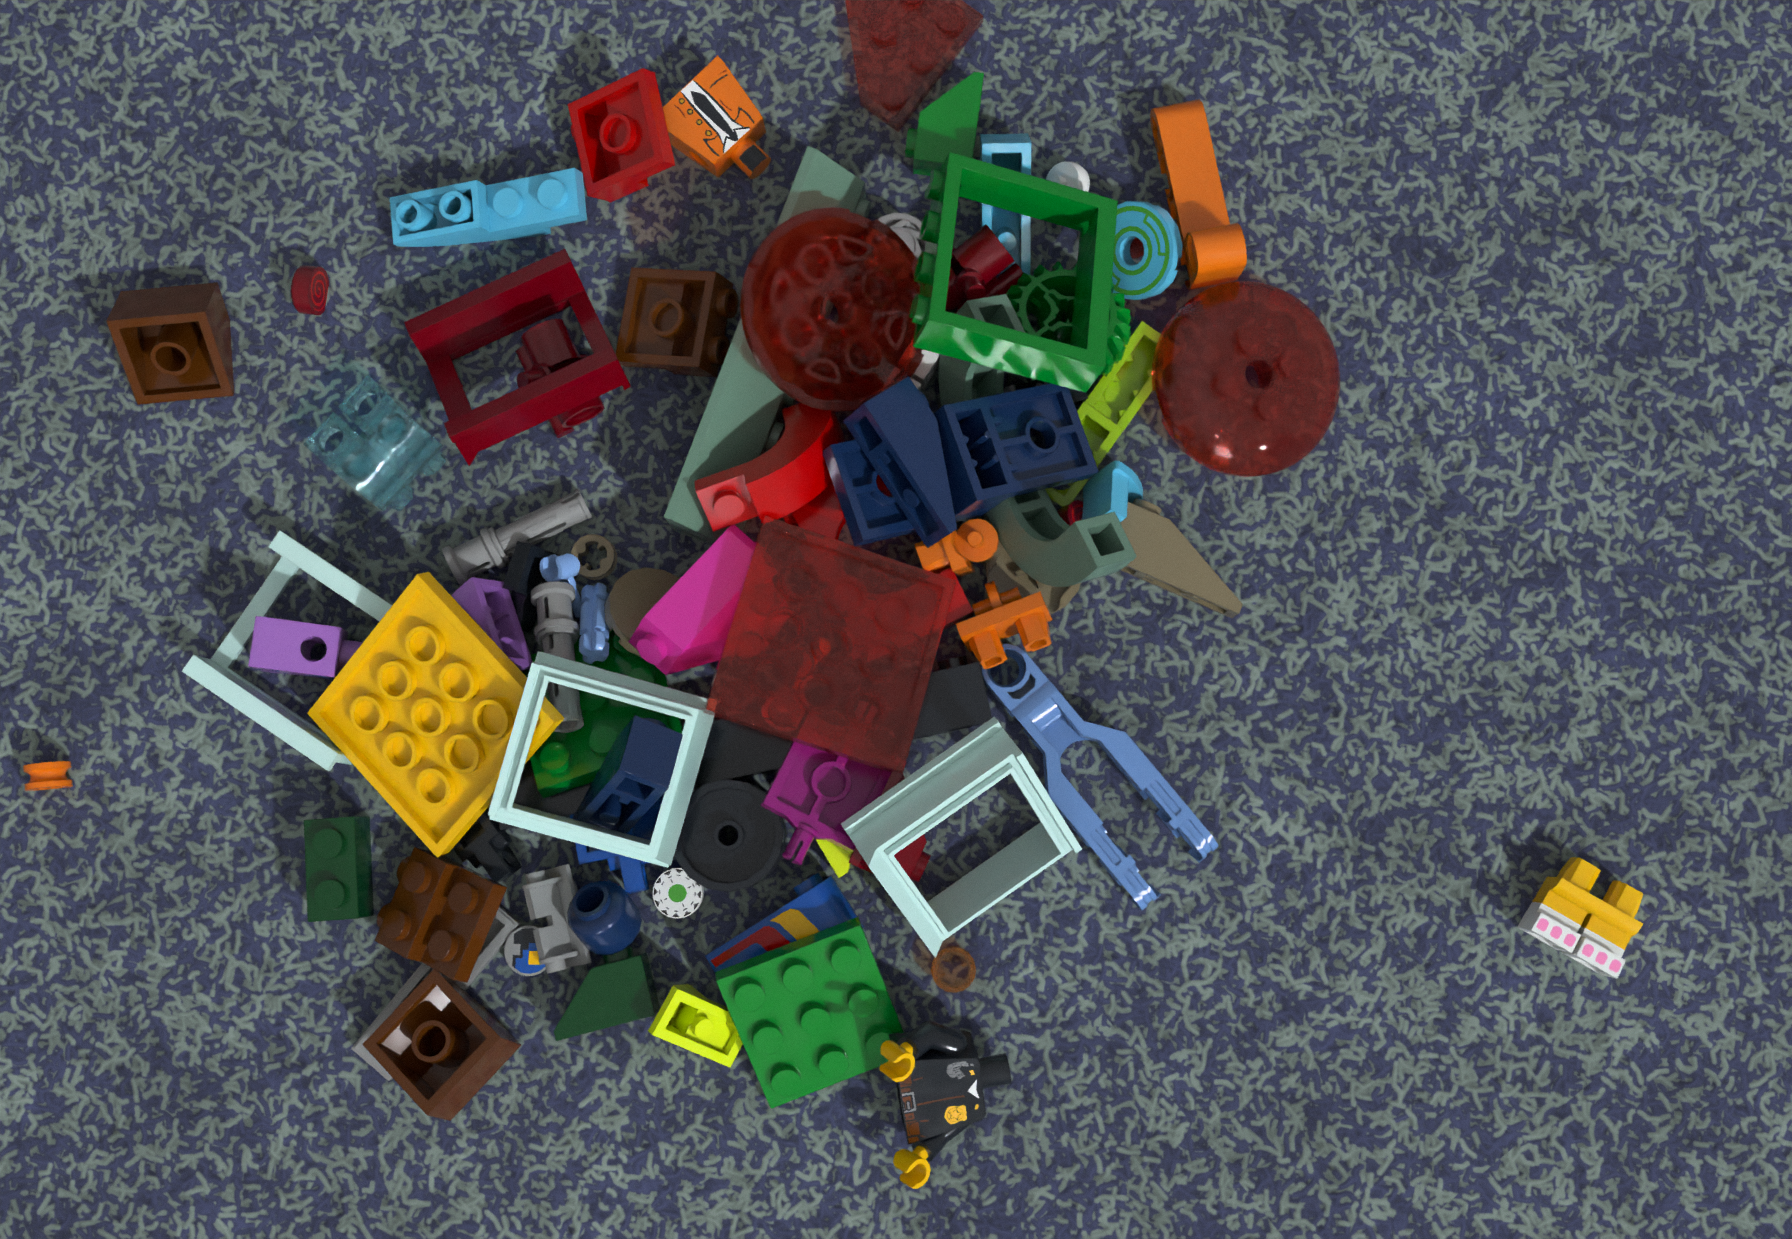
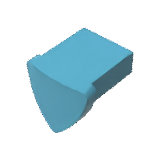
M1113 461L1094 475L1083 487L1082 520L1115 511L1119 521L1122 522L1127 517L1128 502L1133 503L1136 498L1143 500L1142 483L1135 472L1122 462Z

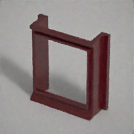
M566 249L560 250L404 322L409 336L428 366L449 421L445 422L444 425L452 443H455L469 467L477 453L620 386H623L624 390L631 387ZM571 306L593 354L472 409L453 360Z

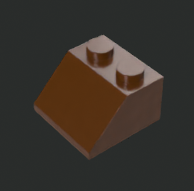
M218 282L120 292L106 322L137 405L234 396L230 318Z
M435 969L362 1044L427 1116L449 1121L457 1115L521 1046L515 1037L483 1005L451 979Z

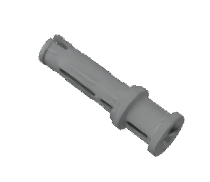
M576 489L574 492L563 496V498L551 504L549 503L496 530L493 527L488 528L486 526L480 529L479 536L455 548L447 545L442 548V552L454 577L461 586L471 577L495 566L499 569L506 567V563L510 562L509 557L513 556L517 541L535 545L575 524L592 518V515L579 489Z
M553 581L542 583L534 587L530 593L531 603L537 607L538 625L534 628L535 640L543 647L545 653L575 661L574 644L580 635L579 625L573 621L572 603L576 596L575 589L566 582ZM549 682L547 686L549 702L564 717V720L554 731L568 733L581 729L584 725V720L581 712L579 690Z

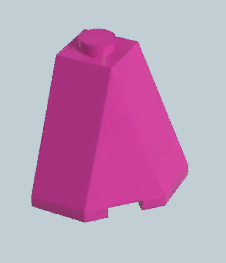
M731 525L649 610L628 642L638 650L645 661L654 664L665 675L767 647L790 617L785 599H777L771 579L776 575L771 556L736 525Z

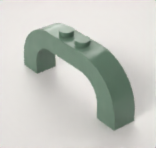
M1007 294L968 300L956 313L1025 332ZM940 354L939 392L941 406L1004 393L1003 379L1005 371ZM1045 489L1009 497L986 512L991 524L998 533L1002 546L1012 560L1030 577L1049 586L1067 587L1111 575L1123 569L1137 557L1115 511L1076 521L1069 526L1055 510Z

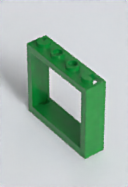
M949 152L940 170L932 169L930 182L924 195L925 199L931 200L930 210H927L923 217L919 233V239L926 241L925 252L922 251L918 258L914 273V281L921 283L920 293L916 294L909 313L912 322L916 323L913 347L1086 393L1105 369L1118 200ZM959 197L1080 231L1070 345L945 311Z

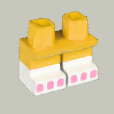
M1571 857L1560 870L1557 877L1547 876L1517 928L1552 948L1562 951L1561 953L1596 973L1617 979L1626 961L1621 957L1630 938L1636 935L1643 926L1642 922L1634 919L1643 893L1628 884L1613 880L1604 898L1601 900L1589 893L1601 870L1579 857Z

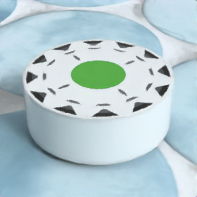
M673 868L665 871L657 878L653 887V900L657 909L662 914L671 918H684L693 914L700 907L704 898V887L689 878L682 868Z

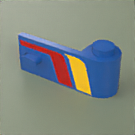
M818 872L793 888L798 896L796 899L713 950L705 957L714 972H717L858 916L833 876L823 880Z

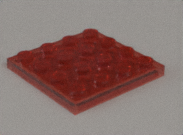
M765 516L760 525L703 713L890 773L892 771L903 773L957 581Z

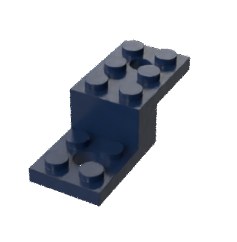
M1046 384L943 405L933 413L938 422L956 522L980 517L1009 497L1089 479L1099 473L1069 388L1055 384ZM1030 428L1041 432L1046 442L1045 449L1033 443L1030 437ZM856 440L832 444L823 450V456L854 546L916 532L894 497H888L878 489L876 479L879 474Z

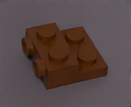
M631 267L615 353L620 364L625 367L666 369L674 375L717 378L719 365H723L730 347L729 340L725 336L727 319L733 318L736 315L739 305L737 292L733 289L734 284L715 271Z
M414 847L411 856L403 859L397 868L399 884L391 902L384 905L377 915V926L380 929L374 941L406 959L420 961L452 980L467 983L507 887L446 856L437 858L431 851Z

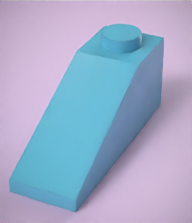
M1028 133L980 134V161L1031 175V140ZM980 203L981 228L987 224L1015 260L1011 265L1016 262L1024 273L1031 275V217Z

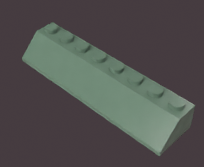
M807 146L664 514V518L676 532L711 545L730 526L713 532L695 491L694 481L749 462L771 449L782 437L785 430V424L780 423L783 414L782 409L786 405L793 406L797 402L803 380L797 378L803 360L811 362L816 353L820 340V335L814 333L820 315L828 318L832 311L837 290L831 288L837 271L842 273L847 271L854 251V245L848 244L854 227L859 229L864 227L871 207V201L865 199V182L819 150ZM751 519L734 525L746 534Z

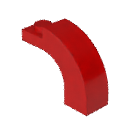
M829 393L782 409L785 421L784 433L780 440L761 456L744 464L694 481L695 491L713 532L759 516L762 525L776 521L798 510L830 485L832 480L823 456V450L829 445L846 442Z

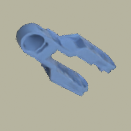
M1003 644L1006 655L1012 657L1019 666L1018 678L1009 685L998 684L991 677L990 669H983L981 665V672L986 686L1005 707L1011 717L1015 716L1025 728L1023 730L1024 733L1043 754L1045 790L1062 817L1086 846L1093 849L1100 858V863L1115 881L1127 890L1132 896L1131 900L1143 911L1148 907V903L1155 901L1161 894L1151 884L1148 885L1138 873L1139 870L1135 865L1136 861L1131 855L1126 854L1107 836V831L1103 827L1101 819L1062 774L1060 758L1070 744L1083 740L1097 742L1143 799L1146 800L1149 797L1159 809L1156 813L1176 838L1182 836L1192 848L1188 851L1189 854L1197 862L1200 863L1207 857L1210 851L1219 847L1218 843L1126 732L1083 721L1024 650L1015 645Z

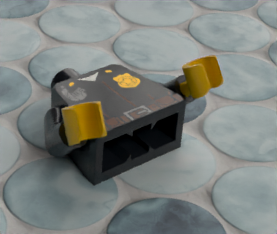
M931 1020L923 1022L910 1032L889 1034V1040L883 1042L880 1048L881 1055L888 1059V1062L881 1064L879 1070L896 1082L900 1114L907 1143L912 1144L913 1149L912 1152L907 1149L897 1151L894 1155L893 1163L897 1169L903 1172L899 1177L900 1181L913 1189H918L927 1182L931 1171L928 1162H931L955 1136L972 1123L980 1121L986 1116L983 1089L1011 1083V1073L1006 1053L978 1058L970 1032L958 1030Z

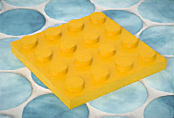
M425 572L414 577L307 714L431 852L439 858L448 854L491 804L527 677L432 574ZM546 697L543 700L525 764L564 720V717Z

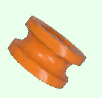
M71 761L23 765L24 772L30 775L29 782L24 784L25 791L73 787L72 780L66 777L67 770L71 768Z

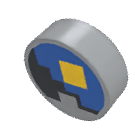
M526 925L520 927L507 938L504 946V956L508 966L514 972L523 976H534L546 971L545 964H539V956L533 930L543 928L542 926Z

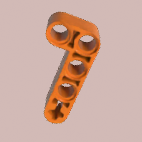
M1198 99L1152 108L1150 123L1161 174L1166 173L1169 189H1165L1170 216L1177 221L1183 244L1180 262L1181 266L1186 265L1189 280L1185 281V285L1188 290L1236 281L1246 267V243L1240 224H1230L1203 103Z

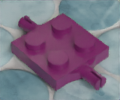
M858 701L847 727L831 725L808 713L760 805L785 818L795 828L784 853H782V857L787 860L792 859L800 843L792 860L797 865H802V861L813 839L827 840L850 853L855 850L856 846L843 829L841 823L881 796L893 769H895L898 763V759L877 749L865 737L875 714L878 712L876 708L870 706L860 722L868 706L865 702Z

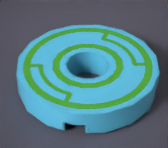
M1126 201L1117 205L1112 271L1113 293H1124V299L1142 300L1161 294L1174 281L1178 270L1175 269L1178 258H1182L1183 244L1178 225L1168 211L1162 207L1145 201ZM1136 237L1140 239L1144 247L1143 258L1138 264L1133 261L1130 255V245Z

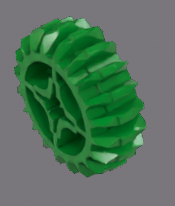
M1058 260L1050 272L1039 264L1034 270L1033 276L1023 272L1022 276L1018 279L1017 285H1011L1006 294L1025 333L1071 344L1077 263L1071 270H1065ZM1113 279L1111 284L1106 365L1100 374L1106 377L1112 371L1114 363L1118 364L1122 360L1126 349L1125 345H1128L1131 336V327L1129 326L1131 310L1124 308L1126 302L1124 293H1113ZM1030 313L1038 318L1037 324L1041 327L1038 332L1032 328L1027 316Z

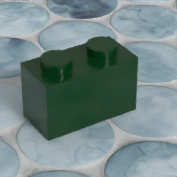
M352 816L304 820L308 922L358 919L374 916L370 817Z

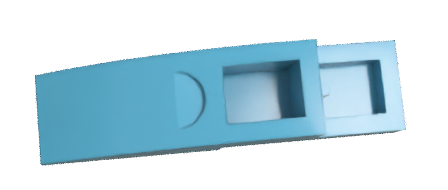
M576 168L490 185L473 180L389 197L393 244L398 247L450 246L536 237L551 234L550 227L587 220L583 173Z

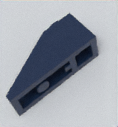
M908 376L863 403L844 420V423L925 546L929 548L955 531L957 524L937 418L931 411L925 395L915 387Z
M635 715L617 736L572 819L627 834L669 788L683 734L667 728L659 720L641 718Z

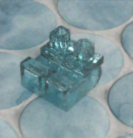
M368 374L338 406L368 437L362 436L346 421L332 412L303 444L346 483L383 512L387 507L401 511L413 498L414 490L408 484L421 471L426 476L434 475L446 462L445 457L440 451L443 445L398 400ZM371 395H377V402L373 410L368 414L359 416L358 409L362 401ZM338 431H343L341 444L335 450L325 452V444L328 438Z

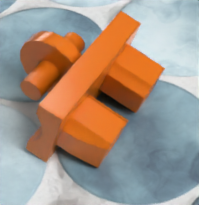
M972 519L963 523L960 527L957 525L955 531L929 548L925 546L923 541L914 545L925 573H930L931 576H934L951 567L954 573L962 577L975 572L971 562H984L993 557L998 549L999 537L996 529L989 522L982 519Z
M995 581L985 584L989 598L972 604L976 616L956 624L962 641L969 652L973 651L983 669H990L1003 664L1008 659L1001 640L1018 633L1026 652H1034L1051 644L1048 622L1052 621V618L1041 592L1039 591L1022 598L1018 587L1000 593Z

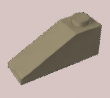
M1137 498L1134 499L1133 503L1128 502L1127 517L1120 523L1137 557L1120 571L1227 617L1233 618L1238 615L1243 604L1173 522L1160 516L1161 508Z

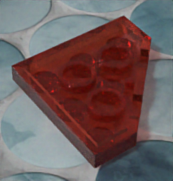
M845 0L860 105L899 132L981 26L984 16L962 0Z

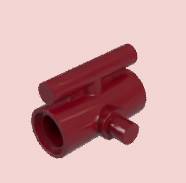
M987 224L956 249L953 247L945 309L947 312L956 314L968 300L1006 294L1011 285H1017L1018 279L1023 274V271L1016 262L1011 265L1015 260ZM914 282L909 286L915 296L920 293L921 283Z
M551 319L539 323L528 329L521 336L520 339L523 346L516 350V354L525 372H520L517 375V385L521 388L588 357L587 354L578 353L562 319ZM600 396L549 419V422L556 437L561 438L573 432V426L580 425L599 415L605 407Z

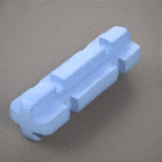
M597 582L594 586L587 584L581 591L579 652L583 654V661L588 664H592L595 661L603 662L609 655V628L605 622L604 607L609 593L606 592L607 586L600 582Z

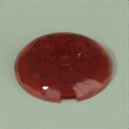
M827 207L806 211L786 220L771 231L760 243L747 266L743 279L740 303L744 334L753 357L765 375L781 391L798 402L816 409L845 412L858 409L863 403L908 376L911 378L920 365L924 354L921 353L922 349L913 347L916 323L912 322L909 313L916 294L920 293L921 283L914 281L917 264L916 257L907 244L892 229L877 219L872 221L861 215L849 212L850 209ZM827 301L832 302L837 308V323L826 319L824 316L826 314Z
M1252 281L1229 282L1211 287L1195 295L1184 303L1170 318L1160 335L1153 356L1152 391H1156L1158 403L1164 417L1161 421L1174 442L1188 456L1201 465L1222 474L1236 477H1256L1275 473L1294 465L1318 445L1330 427L1335 415L1340 393V369L1336 350L1326 328L1314 312L1292 294L1269 284ZM1247 366H1254V370L1258 375V385H1260L1258 388H1254L1248 383L1245 376Z

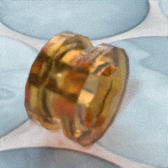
M949 946L941 949L936 958H933L931 973L934 982L939 988L946 992L956 993L964 991L972 984L976 974L974 959L968 951L961 947ZM953 955H958L965 960L961 963V966H968L967 975L965 978L957 976L954 983H948L942 979L946 974L945 972L939 973V965L941 961L950 962Z

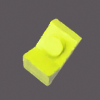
M689 984L672 986L648 1030L653 1036L727 1067H731L743 1045L728 1008L707 999Z

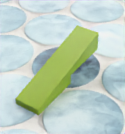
M1143 321L1130 337L1128 345H1125L1126 349L1122 360L1118 364L1114 363L1112 371L1108 373L1107 377L1103 376L1088 396V399L1077 410L1097 467L1182 351L1180 347ZM1089 479L1068 483L1071 487L1065 490H1057L1053 487L1045 490L1049 498L1063 507L1074 501Z

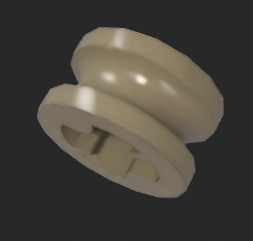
M588 534L581 537L574 544L571 554L576 556L580 562L579 573L591 580H601L608 577L614 571L617 564L615 547L605 537L598 534ZM598 544L597 549L600 551L604 549L607 551V558L600 560V568L597 570H591L592 566L588 563L584 566L582 564V557L589 554L588 546Z

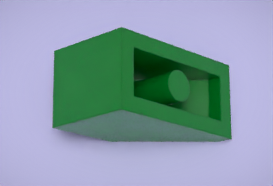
M973 72L920 112L917 129L908 128L905 158H913V174L930 176L932 169L940 170L949 152L973 158L984 73Z

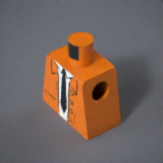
M718 55L663 106L671 145L719 178L735 163L750 179H755L770 164L771 158L756 144L766 133L763 117Z

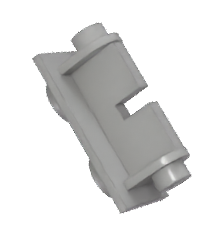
M566 864L548 870L525 874L527 885H523L522 888L530 920L546 916L548 923L547 927L533 930L539 964H545L548 974L569 967L592 963L589 950L568 925V907L578 891L577 885L572 878L570 865Z

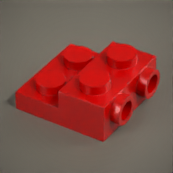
M642 68L568 104L572 123L571 134L576 142L587 196L613 202L649 186L648 177L675 166L655 72Z

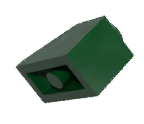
M630 946L613 955H603L604 964L590 969L554 1030L556 1041L656 1015L660 1010V1005L647 952L634 955L633 948Z

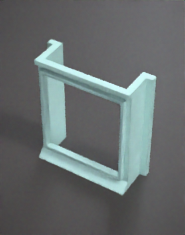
M279 531L268 547L282 556L212 658L208 659L193 655L182 672L322 768L330 771L335 763L349 765L352 763L321 729L237 674L230 667L253 636L255 617L267 616L299 568L379 622L392 605L284 532Z
M538 651L535 661L531 663L488 811L489 819L668 868L673 861L715 715L716 701ZM549 682L685 719L682 730L683 737L670 785L664 793L651 841L514 803Z
M995 717L841 823L868 867L935 958L942 941L1071 850H1074L1076 854L1082 850L1023 752L1009 737ZM1011 774L1040 820V823L927 902L894 855Z

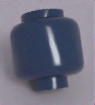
M600 880L584 885L574 895L567 911L568 925L590 952L600 956L613 955L628 947L638 935L642 923L640 909L620 884L610 880Z

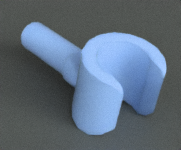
M569 553L560 556L553 554L544 557L539 564L542 577L547 582H566L574 587L576 596L572 603V610L576 618L580 617L582 603L574 576L580 570L578 558Z

